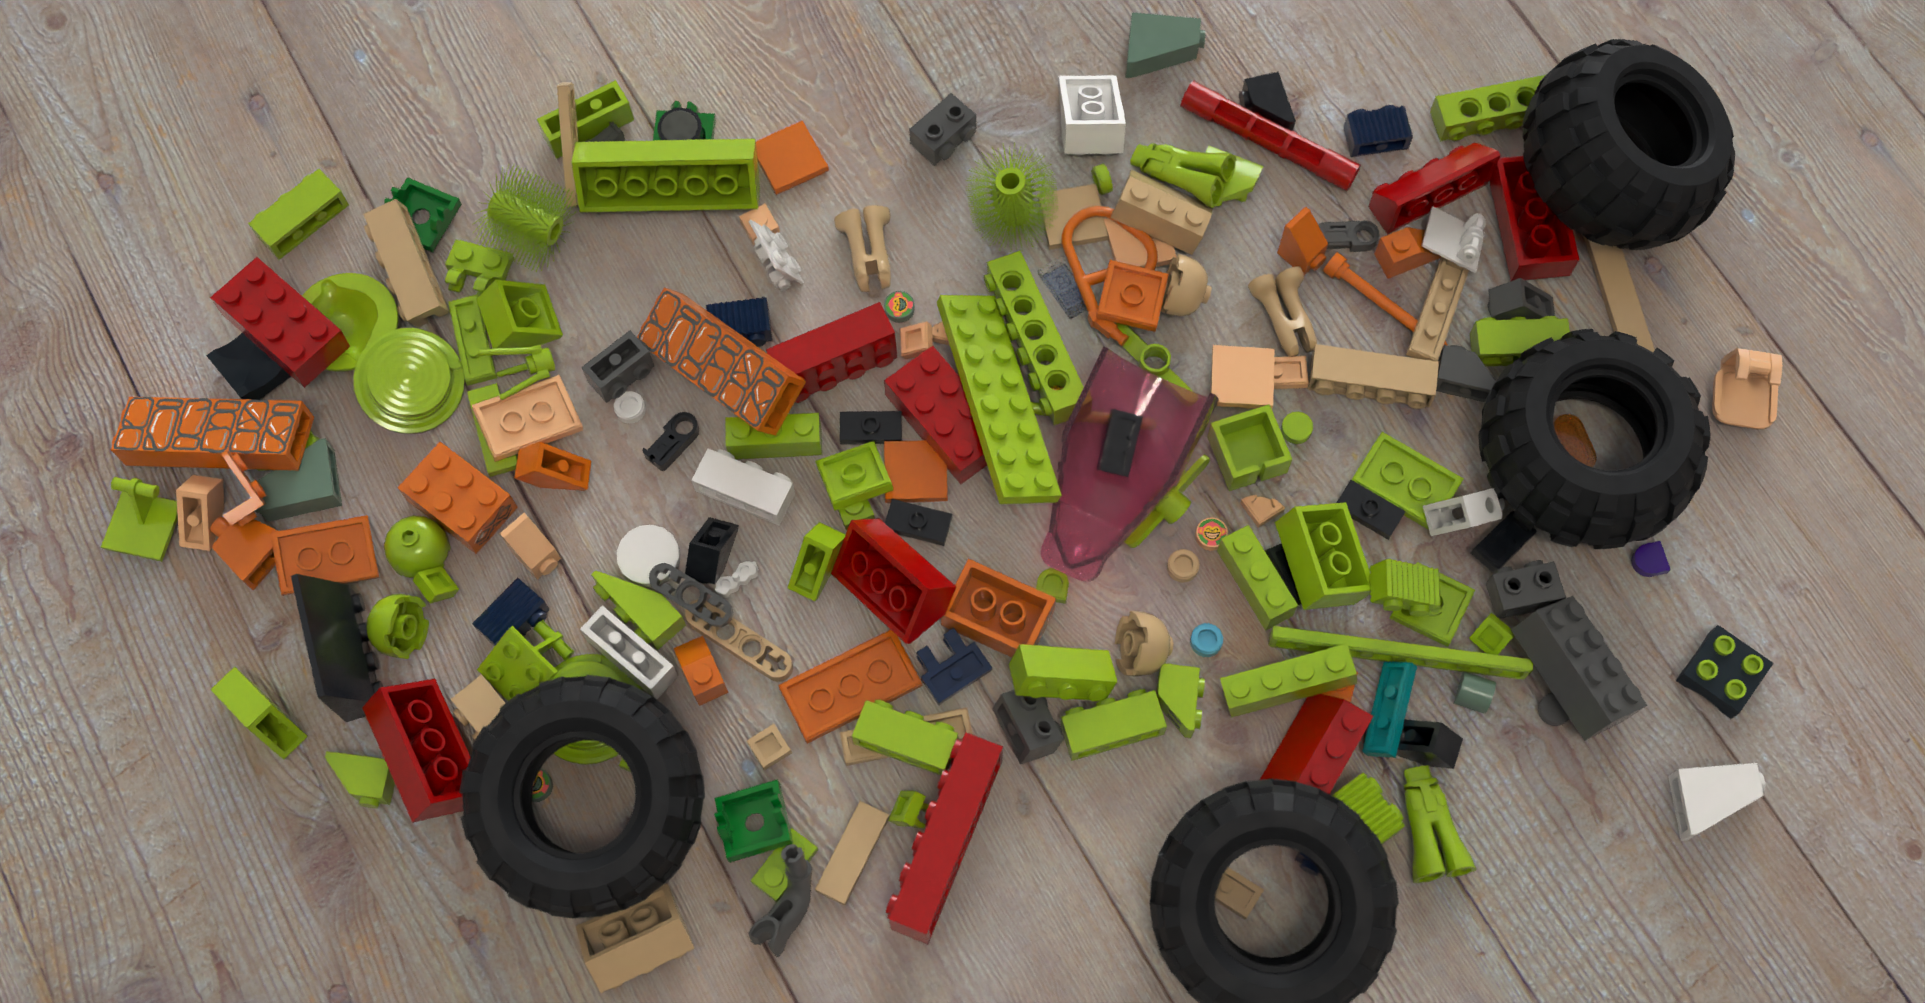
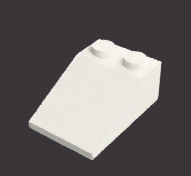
M1059 76L1061 132L1064 154L1076 156L1084 154H1123L1126 122L1117 77Z

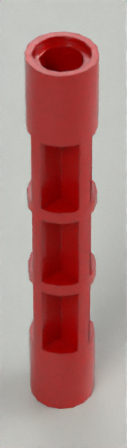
M1194 80L1188 86L1182 98L1180 107L1242 136L1247 141L1250 140L1274 152L1279 157L1315 173L1316 176L1346 191L1349 190L1360 170V164L1298 135L1293 130L1290 131L1261 116V114L1225 98L1222 94Z

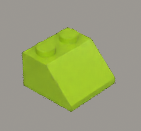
M494 280L476 299L493 348L532 347L560 339L563 336L545 284Z

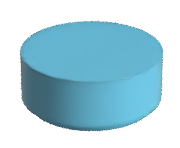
M1209 623L1198 625L1193 630L1190 638L1191 648L1202 657L1216 655L1223 644L1222 632L1217 626Z

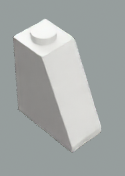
M1757 763L1677 769L1669 775V784L1680 840L1688 841L1764 796L1765 779L1763 774L1759 772Z

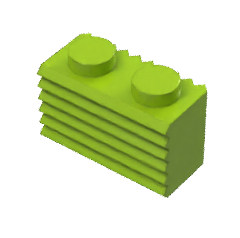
M1385 559L1370 566L1369 570L1371 573L1369 576L1371 579L1369 582L1371 583L1370 595L1372 596L1370 601L1372 603L1383 605V609L1386 611L1410 610V615L1426 616L1429 615V611L1440 607L1438 568H1428V566L1423 567V565L1392 559Z
M1364 773L1331 795L1344 802L1359 814L1372 832L1377 835L1381 844L1387 842L1405 827L1402 822L1404 817L1400 810L1392 803L1388 805L1381 795L1383 790L1379 783L1373 777L1367 778Z

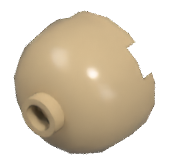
M1177 254V258L1173 257L1166 272L1169 276L1161 312L1174 316H1186L1195 312L1201 303L1206 304L1208 302L1212 287L1207 285L1208 276L1206 270L1198 261Z
M1129 611V616L1121 617L1116 630L1115 644H1120L1121 659H1116L1117 666L1120 672L1127 676L1153 674L1160 670L1161 666L1167 661L1168 656L1171 655L1173 640L1164 622L1153 614Z

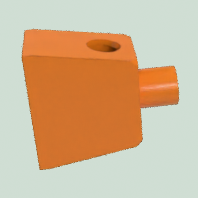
M219 517L212 523L210 531L219 537L213 543L212 549L249 588L254 590L276 565L270 532L278 530L255 519L240 527L238 522L230 526L224 517Z

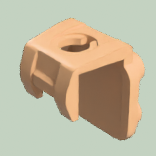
M1736 348L1721 360L1720 370L1716 373L1713 382L1712 412L1715 418L1727 425L1753 429H1766L1770 427L1777 417L1778 386L1781 384L1782 355Z

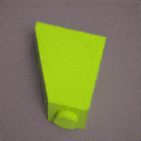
M235 666L210 689L248 730L283 760L308 737Z

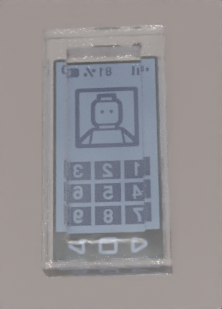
M1064 255L1038 269V275L1070 320L1087 310L1073 277L1071 267Z

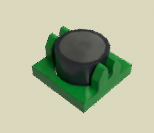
M674 101L671 105V110H657L652 141L713 139L716 122L715 114L699 113L698 107L689 101L686 108H682L679 101Z

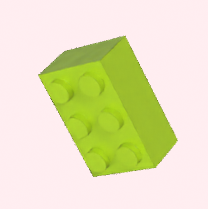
M1346 502L1295 506L1275 522L1303 610L1355 605L1370 595V571Z

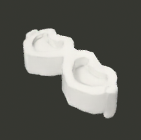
M746 561L740 563L732 576L720 577L716 583V593L723 598H728L731 593L739 590L740 585H747L751 579L758 576L759 569L756 562Z

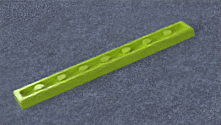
M1279 626L1272 627L1268 646L1313 653L1348 643L1352 658L1382 662H1412L1414 665L1459 672L1465 671L1474 674L1524 680L1533 671L1532 661L1526 658Z

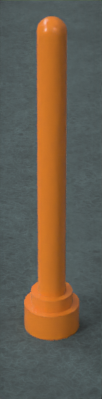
M1337 252L1329 260L1323 269L1324 273L1332 279L1334 277L1338 280L1344 279L1414 332L1418 320L1349 269L1350 265L1346 263L1348 259Z

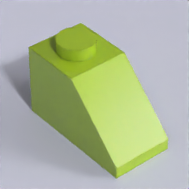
M821 522L814 526L804 536L787 588L810 600L816 601L831 576L846 534Z
M326 751V760L348 793L359 801L360 806L379 808V804H391L395 782L385 759Z

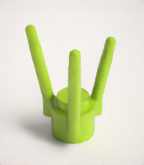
M540 344L532 347L478 350L480 356L530 354V356L525 357L526 363L496 373L497 377L528 370L530 374L536 373L534 376L500 394L499 398L501 400L516 394L541 379L550 377L549 372L555 371V364L550 349L548 347L542 349Z

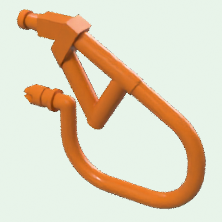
M1091 206L1078 211L1067 222L1062 232V247L1087 308V319L1090 327H1094L1108 339L1112 338L1118 341L1119 345L1123 346L1129 336L1123 334L1114 322L1096 318L1098 303L1091 286L1105 281L1107 269L1085 274L1072 244L1073 232L1087 218L1095 216L1106 217L1115 221L1145 246L1147 262L1144 268L1155 270L1158 252L1153 239L1147 233L1110 218L1114 209L1105 206Z

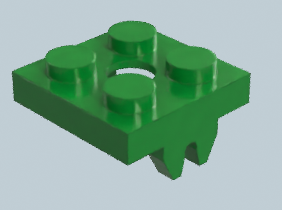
M407 177L401 188L392 187V199L386 197L384 204L397 199L407 207L412 221L416 211H428L430 217L427 222L417 224L413 221L423 248L434 252L462 204L457 197Z
M778 780L715 798L717 812L714 813V816L719 824L717 831L724 844L726 859L730 863L793 844L781 784ZM753 814H760L764 818V825L758 831H749L746 828V821Z

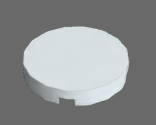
M642 525L630 530L621 539L617 549V564L623 576L641 587H652L649 582V574L657 564L667 563L675 568L679 566L680 548L674 536L665 528L656 525ZM668 570L666 574L661 572L658 574L657 578L660 579V584L670 579L669 574L671 571Z

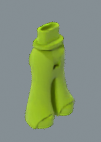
M1151 143L1149 146L1138 144L1131 157L1130 164L1139 167L1141 172L1153 178L1188 191L1207 207L1213 209L1219 204L1223 195L1224 186L1222 181L1227 183L1232 178L1237 160L1234 155L1227 153L1193 152L1168 144L1156 145Z
M1429 765L1405 769L1403 772L1407 783L1404 784L1403 788L1405 790V804L1411 826L1414 849L1413 883L1434 881L1443 877L1445 873L1446 877H1457L1475 872L1476 866L1455 828L1445 795L1437 784L1438 779L1432 778ZM1433 829H1434V831L1436 832L1437 837H1438V839H1439V843H1440V847H1441V851H1442V856H1443V861H1442L1441 856H1440V853H1439V849H1438V845H1437V842H1436V839H1435V836H1434Z

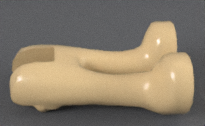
M871 205L863 208V216L871 245V255L866 253L860 211L858 209H849L838 214L834 218L835 226L839 232L847 234L852 254L854 275L860 291L870 292L869 275L878 274L882 290L890 287L891 270L883 233V226L890 222L891 215L888 207Z
M1299 266L1280 272L1275 279L1272 274H1265L1253 279L1248 284L1251 295L1265 307L1273 323L1281 348L1284 349L1289 357L1297 356L1299 353L1297 339L1294 334L1296 332L1306 352L1313 351L1315 344H1317L1313 326L1298 295V289L1304 280L1303 270ZM1276 289L1290 314L1291 320L1284 314Z

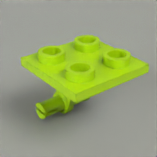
M114 477L111 481V489L122 492L101 548L162 562L178 521L177 501L158 497L160 489L157 485L145 484L141 479L137 478L127 480Z
M544 620L540 621L533 630L545 641L533 647L512 626L477 668L479 673L507 701L517 694H523L538 687L541 682L552 680L558 671L542 656L546 651L553 648L564 661L575 652L562 640L563 635L559 631L555 633Z

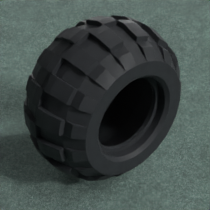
M1611 39L1599 45H1596V43L1570 54L1540 81L1525 112L1522 135L1525 142L1523 144V157L1526 169L1534 182L1535 190L1542 201L1547 204L1563 224L1571 230L1574 229L1581 233L1587 240L1603 246H1616L1619 249L1646 250L1682 239L1712 215L1727 193L1724 190L1733 178L1735 150L1732 138L1734 134L1730 120L1719 97L1696 69L1668 50L1654 44H1642L1636 40Z
M1593 329L1570 331L1563 335L1561 340L1554 341L1550 337L1530 347L1516 361L1508 365L1496 380L1484 403L1478 438L1482 462L1486 461L1489 469L1487 474L1488 482L1491 488H1494L1498 500L1501 498L1507 500L1515 509L1513 517L1529 530L1535 525L1541 530L1550 533V541L1569 547H1577L1579 543H1585L1589 546L1593 545V549H1612L1624 547L1628 542L1646 540L1664 530L1687 508L1703 482L1708 463V456H1705V451L1709 448L1710 424L1708 416H1704L1703 412L1699 411L1698 408L1701 395L1690 377H1681L1672 367L1674 360L1659 348L1652 352L1638 345L1637 337L1617 331L1609 336H1600ZM1567 399H1584L1609 407L1622 416L1633 428L1641 444L1643 460L1629 468L1613 471L1595 469L1581 463L1566 451L1558 439L1554 427V408L1556 402Z

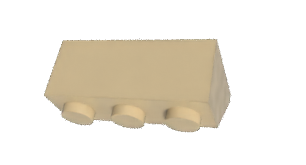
M1131 170L1110 218L1129 227L1141 230L1151 237L1192 255L1204 236L1212 216V208L1207 207L1204 203Z
M668 883L657 889L647 899L628 909L600 917L597 916L575 926L584 963L600 993L617 988L624 982L640 974L649 973L655 967L672 959H678L695 949Z

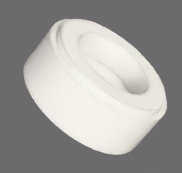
M627 391L615 399L614 411L620 421L632 424L643 418L646 412V405L641 395L633 391Z

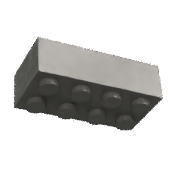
M1574 596L1536 610L1511 629L1584 741L1621 724L1647 706L1640 690L1632 683L1623 670L1621 662L1608 648L1602 634L1596 630L1585 614L1584 608L1576 601Z

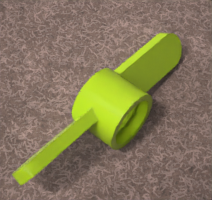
M1116 323L1118 325L1117 328L1123 334L1129 336L1122 347L1139 362L1141 376L1148 381H1160L1183 405L1193 407L1198 401V396L1169 368L1171 362L1169 350L1160 344L1148 345L1128 325ZM1149 357H1158L1164 361L1165 366L1160 369H1152L1145 364L1144 360Z
M1202 455L1175 485L1170 484L1166 486L1155 497L1149 509L1124 536V542L1130 548L1139 546L1163 519L1172 524L1187 511L1191 501L1183 492L1209 464L1210 458L1207 455Z

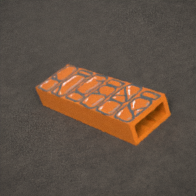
M665 287L657 297L655 305L637 336L650 352L760 432L776 436L806 383L800 376L686 295Z
M129 397L126 407L122 411L117 433L112 439L111 451L125 466L231 469L221 455L226 451H230L232 455L238 453L248 469L299 471L314 416L303 401Z

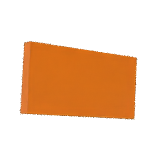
M892 630L880 634L778 685L807 744L858 719L866 700L873 703L875 700L890 703L923 686L898 636Z

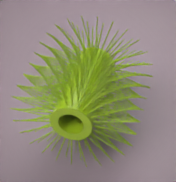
M1009 145L1010 167L1008 168L1004 149L1006 168L1001 157L1000 160L998 159L1001 166L996 167L990 161L995 170L990 166L988 169L990 173H982L985 177L988 176L991 179H995V181H989L986 178L965 181L976 182L978 180L982 183L989 182L992 184L990 186L987 184L973 185L974 187L978 185L977 189L980 190L973 191L975 193L979 191L977 194H968L973 195L968 196L972 197L969 198L972 199L969 201H974L969 202L973 203L970 204L973 206L969 207H974L978 210H971L974 212L970 213L981 216V219H976L981 223L987 222L983 226L984 228L990 226L992 229L993 224L996 222V227L992 229L991 233H995L994 230L996 228L998 232L1002 226L997 236H1000L1002 231V236H1004L1007 227L1006 234L1008 232L1012 249L1009 231H1011L1012 240L1014 232L1016 244L1017 227L1021 243L1019 226L1022 234L1027 229L1029 232H1034L1030 225L1035 227L1038 225L1029 219L1032 221L1037 220L1038 224L1042 226L1041 223L1045 222L1040 217H1044L1047 214L1040 212L1059 208L1034 206V204L1043 205L1046 203L1045 205L1058 203L1048 201H1058L1053 200L1058 199L1054 198L1057 196H1048V194L1058 195L1053 194L1057 193L1053 192L1057 191L1053 190L1057 188L1050 187L1056 185L1052 183L1057 182H1051L1044 178L1036 183H1029L1033 179L1035 181L1036 178L1049 177L1050 175H1047L1045 172L1036 175L1035 172L1041 170L1037 168L1039 165L1029 172L1028 169L1037 164L1034 159L1033 163H1030L1028 167L1026 166L1024 171V163L1018 169L1020 159L1017 164L1013 150L1011 162ZM1037 184H1039V185L1041 186L1040 188L1038 187L1037 189H1036V188H1035V189H1034V188H1031L1032 186H1034V185L1036 186ZM1035 191H1040L1039 195H1034L1032 193ZM985 194H990V195H993V196H992V197L987 196V197L985 198V196H983V195H985ZM1034 198L1039 199V198H1040V199H1042V200H1040V201H1034V200H1032V199H1034ZM988 200L994 201V202L991 203V204H986V203H985V202H987Z
M513 172L511 181L509 182V175L506 185V175L504 173L502 189L500 182L499 190L497 188L496 193L493 191L494 195L490 198L489 203H482L488 204V208L482 210L487 211L485 214L487 217L484 219L488 220L484 226L488 223L487 227L489 228L484 238L486 239L490 233V240L494 234L489 248L491 249L496 237L495 246H497L500 238V245L505 239L502 250L507 242L506 250H508L509 245L512 243L511 249L507 254L508 256L516 244L514 252H516L518 247L519 250L514 260H516L522 249L521 256L525 250V257L529 253L527 262H529L532 254V261L537 255L536 264L539 257L541 262L544 252V261H546L548 247L550 246V255L551 245H553L554 261V243L557 244L558 238L564 241L560 235H562L561 232H566L562 231V229L568 225H563V222L567 220L563 221V219L567 216L565 215L563 218L562 216L571 206L569 204L564 210L561 206L562 195L557 201L562 186L554 198L555 191L559 186L558 184L550 197L551 190L547 196L546 193L551 182H549L546 191L543 193L544 186L548 181L547 179L539 193L540 185L535 191L538 180L532 189L533 181L536 177L532 180L529 188V181L524 187L529 172H527L526 178L524 177L522 184L523 175H521L518 183V176L513 182L515 176Z

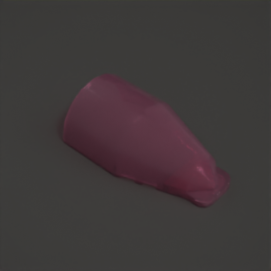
M1103 346L1062 432L1061 442L1063 446L1060 462L1058 461L1057 472H1059L1057 483L1062 496L1057 503L1052 504L1049 531L1040 551L1044 563L1079 581L1090 582L1096 579L1101 573L1106 560L1120 548L1179 486L1219 402V398L1212 393L1207 397L1166 381L1128 362L1109 348ZM1111 409L1143 416L1129 477L1096 470Z

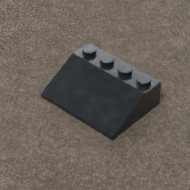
M300 574L292 575L291 580L317 697L345 722L366 717L362 707L379 688L383 687V684L376 679L375 670H379V664L374 651L370 652L368 641L370 640L367 635L366 622L363 623L361 612L365 611V604L361 594H356L348 584Z

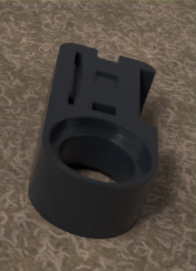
M680 412L674 415L663 427L664 433L648 450L643 448L642 451L645 458L660 471H665L697 438L699 426L696 418L691 413ZM680 422H691L693 424L691 432L679 434L676 431V427Z

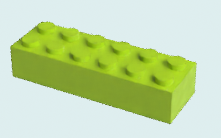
M756 139L575 143L571 164L580 212L758 209L760 181Z

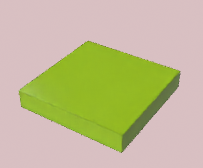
M874 441L815 461L834 511L893 491L892 482Z
M1439 572V608L1429 611V615L1412 616L1410 615V610L1402 609L1393 611L1389 619L1448 647L1472 599L1475 589Z

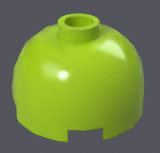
M416 515L402 518L392 525L386 534L384 542L388 563L397 574L408 578H414L419 571L438 566L444 567L443 563L448 556V550L450 551L451 549L448 535L437 522L425 516Z
M392 594L380 599L371 609L366 622L370 643L381 654L409 659V655L414 649L420 650L427 637L429 620L424 619L422 607H426L425 602L419 597L404 594Z

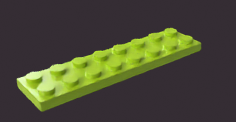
M940 295L936 303L999 504L1057 503L1062 495L1003 316H1000L999 307H996V296Z

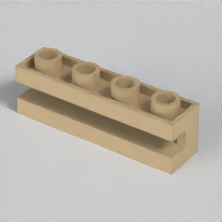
M394 199L364 213L363 215L367 222V225L364 226L365 232L369 239L376 244L378 249L375 252L376 259L380 266L387 271L389 278H386V283L392 294L398 298L400 304L397 305V310L403 321H408L418 328L427 324V317L433 314L442 317L450 313L407 207L397 199Z
M1315 344L1311 356V373L1308 379L1309 385L1307 390H1313L1320 395H1331L1334 393L1346 395L1347 398L1353 400L1368 398L1375 399L1382 404H1393L1395 402L1407 404L1411 408L1421 409L1430 407L1436 396L1439 362Z

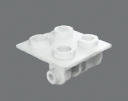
M1432 206L1422 247L1475 273L1485 235L1483 229L1486 226V219L1482 214L1476 213L1464 222Z
M749 220L757 236L754 240V250L762 261L763 266L766 267V271L774 286L779 288L780 291H785L791 287L790 282L793 280L800 284L804 283L799 274L801 268L792 256L789 257L786 251L788 245L782 235L778 232H771L766 225L761 226L753 220Z

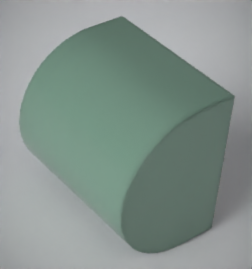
M1464 671L1461 675L1453 704L1485 714L1492 702L1496 682Z

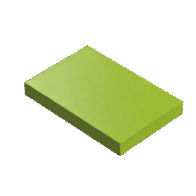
M1381 432L1351 480L1406 511L1404 516L1429 530L1423 506L1451 499L1464 478L1386 433Z

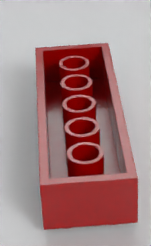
M965 732L962 741L957 739L950 754L952 759L950 763L951 769L950 771L944 770L937 786L939 798L937 802L931 800L924 817L926 819L925 826H927L925 832L919 831L911 849L914 851L913 861L911 864L905 863L899 877L901 890L898 895L892 894L885 911L888 914L887 919L889 920L891 930L927 945L930 942L1003 759V746Z

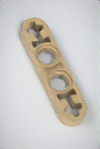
M699 599L692 601L690 604L696 603ZM708 601L703 605L714 614L712 620H715L716 616L723 618L726 614ZM703 606L700 609H698V612L702 611ZM685 610L686 620L693 630L770 680L782 682L791 676L793 663L790 656L784 650L739 621L732 618L729 625L735 628V633L730 639L723 640L717 636V631L720 627L711 626L710 631H708L710 628L709 623L701 618L696 622L694 614ZM750 641L758 642L761 645L760 652L753 657L746 656L743 653L745 644ZM768 650L771 651L768 653L769 658L778 663L781 659L784 660V671L778 669L776 672H773L772 664L765 660Z

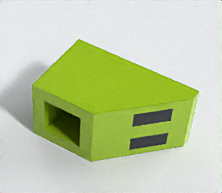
M1164 663L1158 673L1156 693L1161 710L1185 738H1192L1194 729H1200L1202 710L1196 709L1197 697L1203 698L1205 678H1199L1200 667Z

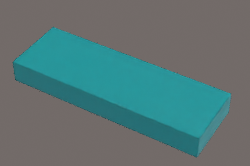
M1383 662L1371 712L1373 718L1368 725L1362 752L1367 756L1396 758L1417 666L1412 662Z

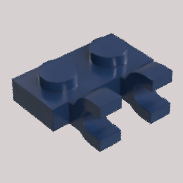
M954 628L943 634V642L954 655L941 664L938 663L928 646L916 652L917 660L927 671L926 674L921 676V681L938 706L992 671V666L976 643L973 642L966 647Z

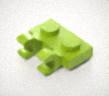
M455 239L445 263L447 270H449L445 277V283L450 284L448 290L460 293L467 275L477 277L473 289L477 290V294L480 296L494 280H506L514 261V257L511 258L513 254L510 253L508 256L509 252H506L503 255L505 251L500 253L501 250L497 251L494 249L493 251V248L490 249L486 246Z

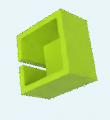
M1270 404L1217 420L1210 424L1207 438L1229 491L1256 483L1258 476L1261 481L1288 473L1293 459Z

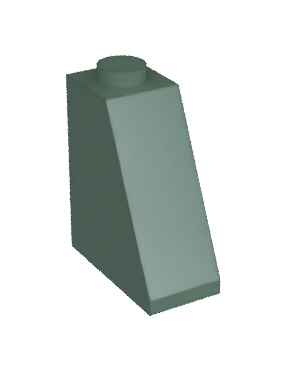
M1132 12L1125 78H1134L1197 59L1198 48H1204L1206 30H1200L1201 18Z
M326 438L319 439L305 449L299 471L273 470L258 480L267 496L263 498L266 504L255 511L260 513L268 522L342 506L335 450Z

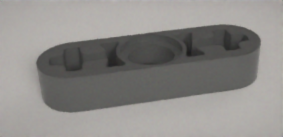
M660 563L650 571L649 582L655 590L710 625L724 627L732 620L733 608L726 599L672 565ZM669 570L671 571L669 577L678 584L681 578H684L685 581L677 589L667 583L659 586L660 579L657 578L660 572L666 574ZM691 586L697 587L700 591L699 600L694 604L685 603L683 600L684 590ZM676 590L675 596L671 595ZM707 595L712 596L707 601L713 606L719 607L721 604L724 605L722 610L726 614L723 618L717 617L715 620H712L714 614L703 606ZM703 606L702 612H698V609Z

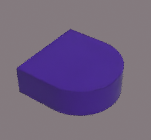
M1661 541L1643 544L1632 555V566L1642 576H1658L1667 574L1671 570Z

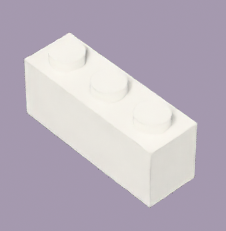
M709 448L707 449L691 480L696 492L780 526L795 496L793 483L787 476L778 472L774 474L765 472L761 466L751 461H746L745 463L738 461L731 453L721 449L717 452Z
M601 606L580 628L587 642L654 698L658 699L677 679L678 675L674 666L604 606Z

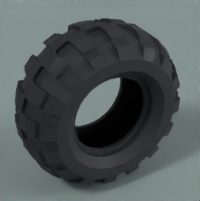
M593 675L559 677L541 682L538 687L526 693L517 694L500 707L498 715L489 725L483 726L471 746L473 752L466 770L462 772L459 792L463 796V816L460 818L465 839L471 843L478 858L476 862L489 880L494 881L506 891L508 897L527 908H533L551 914V916L574 919L600 917L628 909L647 899L657 889L666 884L682 866L683 860L696 841L702 823L701 813L703 800L705 799L704 775H702L699 765L698 752L688 732L682 727L673 713L656 698L633 685L614 680L610 677ZM578 741H600L612 747L627 763L635 784L634 809L625 828L610 843L590 852L574 853L554 844L540 829L532 807L533 784L542 765L560 748Z
M1279 779L1244 781L1224 787L1220 791L1202 799L1187 811L1168 834L1158 853L1151 878L1150 911L1152 928L1160 953L1170 972L1179 980L1187 993L1199 1003H1350L1359 994L1365 993L1379 976L1378 972L1387 954L1391 953L1397 932L1396 913L1399 900L1397 884L1390 868L1388 855L1377 835L1372 832L1359 814L1341 800L1318 788L1295 781ZM1276 845L1296 849L1312 860L1323 876L1327 888L1328 907L1325 921L1319 933L1308 945L1293 954L1271 958L1251 954L1239 948L1228 938L1216 917L1215 897L1221 877L1234 860L1252 849Z

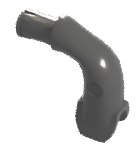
M794 844L786 846L781 852V857L787 867L785 874L788 884L785 892L770 912L756 921L748 932L750 941L754 945H761L763 942L771 939L768 942V946L776 957L783 953L789 937L807 913L811 900L812 867L805 860L803 850L800 847L797 848V845Z

